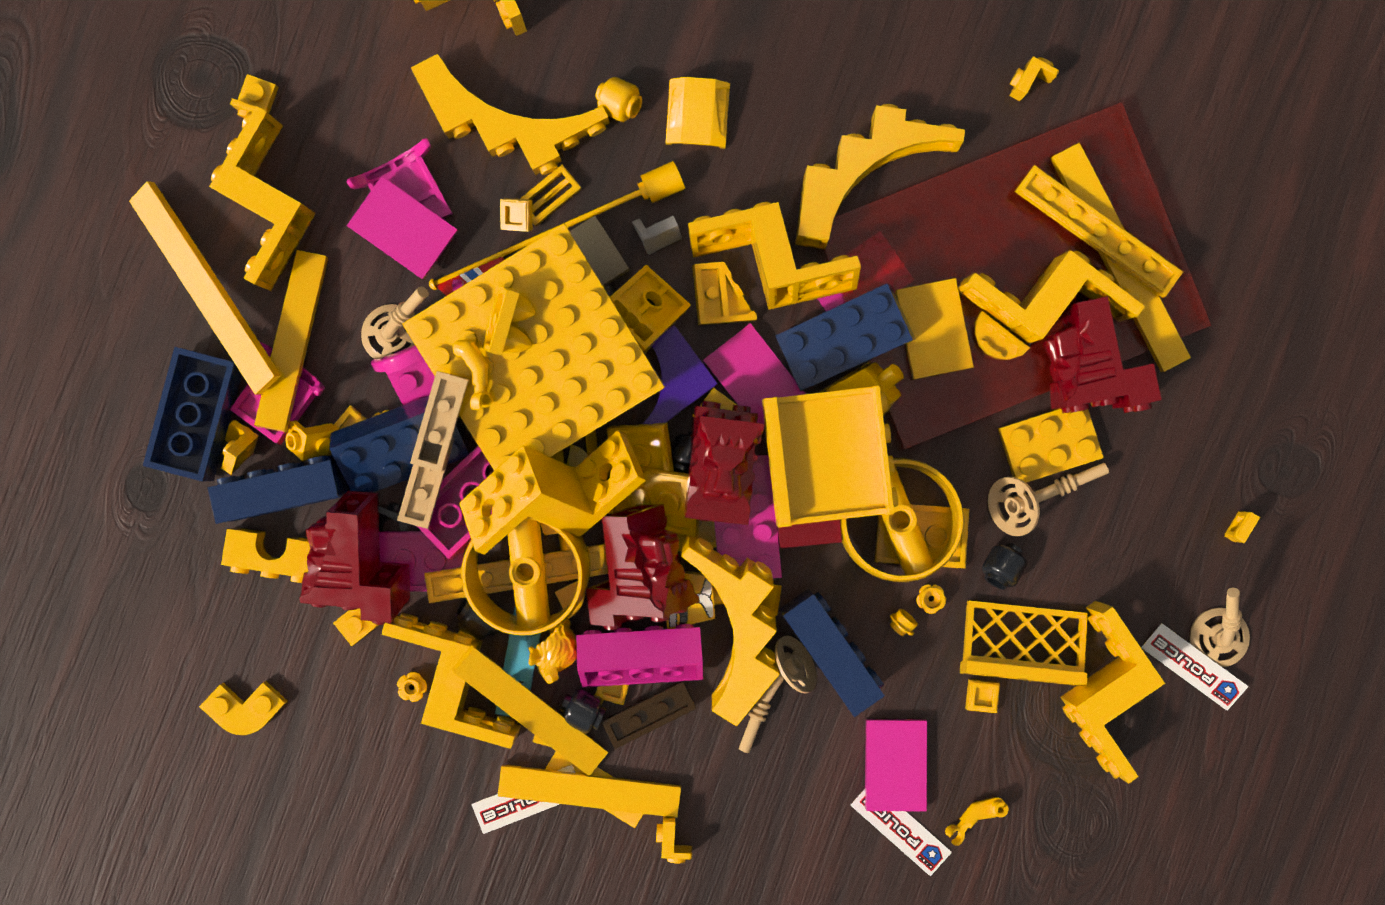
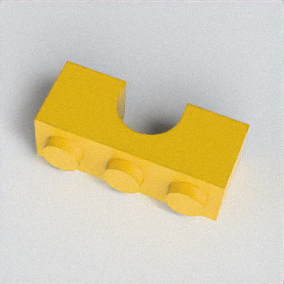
M238 527L227 529L221 565L231 566L230 571L235 573L249 574V570L261 571V577L278 579L281 574L291 576L290 581L302 583L304 572H308L307 555L310 551L306 538H287L284 554L280 558H274L265 550V532Z

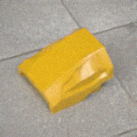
M693 77L670 79L666 145L693 144L725 149L730 83L717 79Z

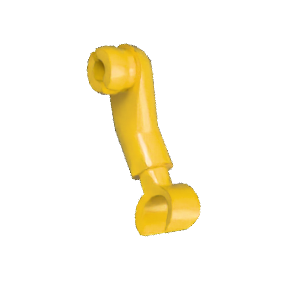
M458 340L453 344V353L457 357H462L472 371L474 394L470 401V407L472 410L489 407L493 401L491 394L486 392L489 364L473 340Z
M990 798L973 802L959 818L960 822L957 825L947 826L945 833L948 837H951L958 831L957 837L951 843L959 846L964 841L965 832L968 828L971 829L978 820L1006 816L1009 811L1008 805L1001 798Z

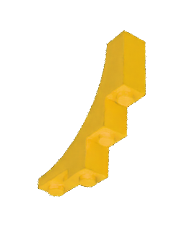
M438 54L411 67L444 133L449 139L452 137L455 139L462 138L471 132L470 128L476 126L492 157L508 155L514 151V146L519 144L535 175L539 173L547 175L558 168L557 164L562 161L557 150L561 148L563 151L569 150L578 145L579 139L588 134L590 137L599 135L606 130L605 126L609 124V119L603 106L581 115L560 119H531L506 113L486 104L467 91L449 72Z
M893 104L876 105L871 118L869 139H865L860 134L841 136L835 169H830L825 164L807 165L803 179L795 245L825 249L829 240L833 219L839 206L851 190L868 174L890 161L910 154L931 151L958 152L964 142L965 130L957 129L952 124L937 126L927 124L923 120L905 121L906 109H899L898 106Z
M688 534L682 542L681 557L701 571L717 590L727 608L733 628L734 640L731 659L723 679L712 694V712L737 726L780 674L775 653L768 648H764L777 631L776 618L768 607L760 605L774 588L772 572L764 563L760 561L755 563L749 558H746L741 566H739L738 562L727 554L721 555L713 550L712 545L703 538L696 539Z

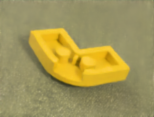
M267 681L263 682L245 702L228 686L222 683L199 707L224 730L236 735H248L263 728L288 701Z

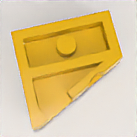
M725 262L700 263L692 266L698 325L757 320L756 313L750 309L742 296L744 294L739 285L733 281L732 274Z

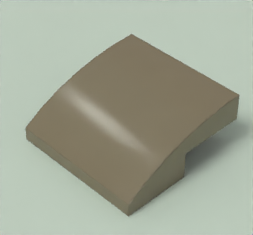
M596 216L591 217L570 231L603 286H607L630 271Z

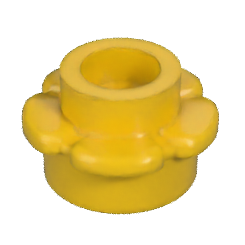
M926 584L919 589L920 594L916 598L917 605L923 608L926 613H936L945 606L946 597L944 596V590L940 586ZM929 596H933L934 600L929 601Z
M899 609L896 613L890 615L892 620L890 626L895 632L901 636H904L906 633L911 636L914 634L913 630L917 627L918 623L908 612Z
M409 672L408 675L401 676L397 682L399 687L398 694L403 700L419 701L427 690L426 681L416 672ZM409 685H414V690H410Z

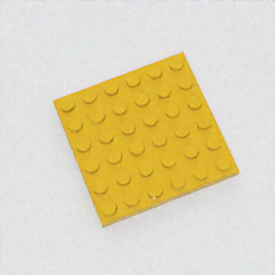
M565 223L402 323L434 376L436 371H442L469 379L459 415L494 471L523 445L551 457L665 388ZM499 286L520 293L531 303L535 310V315L529 319L511 322V326L518 328L529 338L532 347L518 353H502V356L489 353L482 348ZM458 340H473L489 364L486 392H489L493 398L492 404L489 407H481L480 410H472L470 407V401L474 394L472 371L462 357H457L453 353V344Z

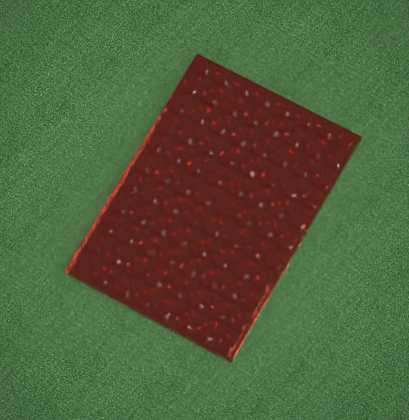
M1122 102L834 217L826 248L823 249L828 262L841 255H848L849 257L858 256L861 266L858 286L856 290L841 293L844 303L886 283L891 284L894 292L898 289L956 278L957 286H959L965 278L973 273L978 275L983 273L995 281V288L1003 294L1005 292L1013 294L1022 302L1053 259L1069 250L1083 253L1089 258V264L1098 271L1102 269L1109 273L1097 250L1014 192L1034 165L1063 185L1050 158L1080 142L1124 229L1183 271L1166 297L1162 298L1159 296L1180 337L1182 338L1211 326ZM959 292L973 368L912 380L905 344L869 360V365L876 362L882 370H885L891 364H895L903 373L904 378L895 384L901 393V397L888 410L903 449L1050 391V384L1054 383L1049 369L1051 360L1043 343L1050 334L1064 329L1062 314L1043 339L1029 344L1010 331L1028 345L1030 349L1022 356L1010 360L995 359L985 354L978 346L974 334L976 319L979 313L984 310ZM1078 292L1068 306L1088 301L1089 299ZM1112 317L1121 361L1149 351L1133 318L1118 322Z

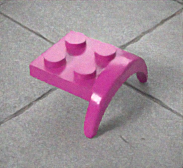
M427 138L422 139L414 147L387 163L363 174L350 177L347 180V184L352 189L369 186L370 190H372L380 177L383 176L440 218L445 219L453 214L423 159L431 149V144Z
M260 342L268 356L271 357L273 348ZM302 367L290 421H298L315 396L320 397L325 389L323 383L304 367ZM247 384L230 410L273 442L281 445L286 439L288 430L287 432L254 425L261 394L255 395L249 384Z
M416 345L380 359H373L370 362L374 371L386 372L402 405L430 395L435 376Z

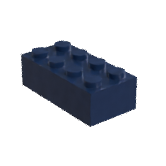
M889 283L775 335L800 391L806 390L915 340L895 292Z
M174 347L143 466L202 482L214 481L232 415L230 408L235 403L242 378L241 372L233 361Z
M429 396L331 432L329 449L351 491L373 493L409 479L413 467L410 461ZM457 419L452 438L455 439L447 464L466 458L470 454L468 439L459 419Z
M326 455L308 459L309 465L304 466V462L283 464L277 466L278 472H275L274 469L256 470L248 472L247 479H245L244 475L230 476L217 479L218 485L207 487L215 524L238 521L341 498L347 491H350V488L334 457H326Z
M807 589L779 609L854 717L885 696L880 690L884 686L883 682L870 665L867 668L864 667L862 663L867 659L853 641L848 643L845 640V637L849 635L836 617L832 619L829 617L827 612L831 608L819 592L813 594Z

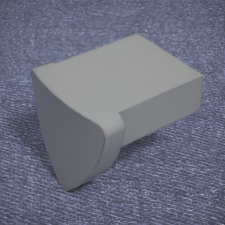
M674 216L645 228L640 218L632 221L649 255L682 239Z

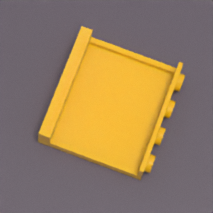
M880 385L762 399L777 527L894 514V507L898 506V493L896 487L891 488L890 475L895 474L893 456H888L886 443H891V432L889 424H884L883 411H887V398L885 392H880Z

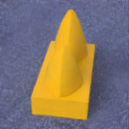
M499 286L482 348L489 353L502 356V353H518L532 347L529 338L518 328L511 326V322L524 321L535 315V310L531 303L520 293Z

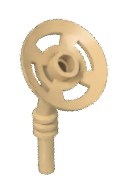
M418 287L405 302H401L398 305L388 304L380 306L367 316L362 326L361 338L365 350L372 358L380 359L392 355L393 352L402 349L407 342L411 343L409 347L415 345L402 323L414 317V310L428 297L429 293L425 287ZM388 312V316L379 319L374 326L371 325L376 317ZM388 321L386 325L382 326L381 329H378L382 323ZM369 336H375L377 342L384 347L382 354L372 347ZM400 338L402 339L397 346L392 347L393 343L398 342Z
M1101 463L1073 476L1067 474V478L1063 476L1061 481L1056 479L1054 484L1035 492L1026 482L1019 478L1004 477L996 481L989 491V512L995 524L1003 532L1012 536L1026 535L1038 523L1040 502L1059 494L1064 496L1065 492L1069 494L1071 489L1076 491L1078 486L1109 474V470L1105 463ZM1007 484H1015V487L1009 488L1005 492L1001 491ZM1012 492H1017V496L1011 497L1009 495ZM999 502H1004L1005 509L1010 515L1008 520L1002 515ZM1026 513L1024 517H1019V514ZM1029 518L1031 519L1027 526L1017 527L1018 523L1025 522Z
M1229 588L1227 590L1226 608H1212L1202 612L1194 620L1190 629V644L1205 654L1199 641V635L1202 634L1204 645L1209 651L1205 655L1221 667H1228L1237 663L1245 655L1249 646V629L1239 610L1240 591L1237 588ZM1222 616V623L1215 624L1211 628L1205 624L1213 617ZM1239 629L1242 631V642H1240ZM1209 636H1210V640H1211L1212 644L1215 645L1214 648H1213V647L1211 646V644H1210ZM1233 649L1237 652L1229 659L1218 660L1220 653H1228Z
M783 636L776 642L775 658L780 674L756 702V705L751 708L753 712L748 714L750 720L738 748L745 753H750L761 722L766 720L764 715H768L767 709L771 708L769 702L784 679L793 689L800 693H809L816 687L817 672L812 657L803 644L791 636ZM783 646L794 650L793 653H784ZM797 681H798L803 687L798 686V685L794 684L793 682H797Z

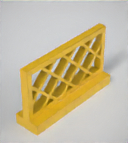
M967 601L963 661L960 663V673L1076 686L1087 685V673H1084L1088 613ZM974 608L985 609L993 620L981 629L973 620ZM993 610H998L1002 612L996 615ZM1007 612H1015L1022 620V623L1012 632L1000 620ZM1022 613H1027V614H1032V615L1029 616L1028 618H1026ZM1037 615H1044L1052 624L1041 635L1030 623ZM1052 616L1061 618L1056 622ZM1067 618L1079 619L1078 632L1070 638L1061 628L1060 624ZM995 622L1007 635L996 645L984 633ZM1025 625L1037 638L1026 648L1014 636ZM974 628L977 631V633L972 637ZM1054 629L1066 641L1056 651L1044 640ZM981 636L991 650L983 656L971 655L972 642ZM1009 639L1021 651L1013 659H1006L998 650ZM1039 642L1050 654L1042 663L1036 662L1028 653ZM1069 645L1077 654L1076 666L1065 665L1058 656ZM992 653H995L998 656V658H992L989 656ZM1025 656L1028 661H1021L1019 659ZM1054 659L1058 664H1050L1049 662Z

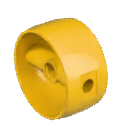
M894 458L895 474L890 475L891 488L896 487L898 493V506L894 507V513L898 511L905 513L908 517V524L905 528L898 529L892 523V516L894 514H881V518L904 575L886 574L867 564L856 552L849 539L846 519H840L841 537L849 556L866 572L884 580L909 582L932 575L951 559L962 537L964 517L962 504L955 488L940 471L918 460ZM896 467H906L922 472L934 480L947 497L952 513V530L945 549L934 562Z
M527 517L507 534L511 563L509 576L513 582L516 616L498 607L485 592L478 574V552L475 551L472 540H470L464 554L461 571L463 590L470 606L488 625L513 635L538 634L561 624L573 613L582 600L590 579V558L582 536L579 537L543 523L557 531L566 540L574 553L578 567V586L573 601L566 608L551 616L540 530L541 521ZM520 564H530L533 567L534 575L531 577L524 576L520 571Z

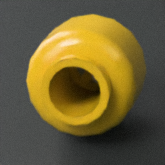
M612 77L605 83H601L597 88L595 97L598 100V108L603 106L607 116L620 122H625L630 118H635L639 113L642 105V96H640L636 85L618 77Z

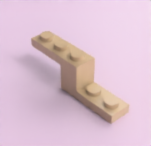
M436 371L410 461L413 467L397 521L426 529L429 528L455 438L452 437L469 379Z

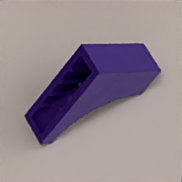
M675 325L669 328L652 345V349L660 364L662 383L665 388L660 391V396L654 410L643 424L668 422L718 384Z

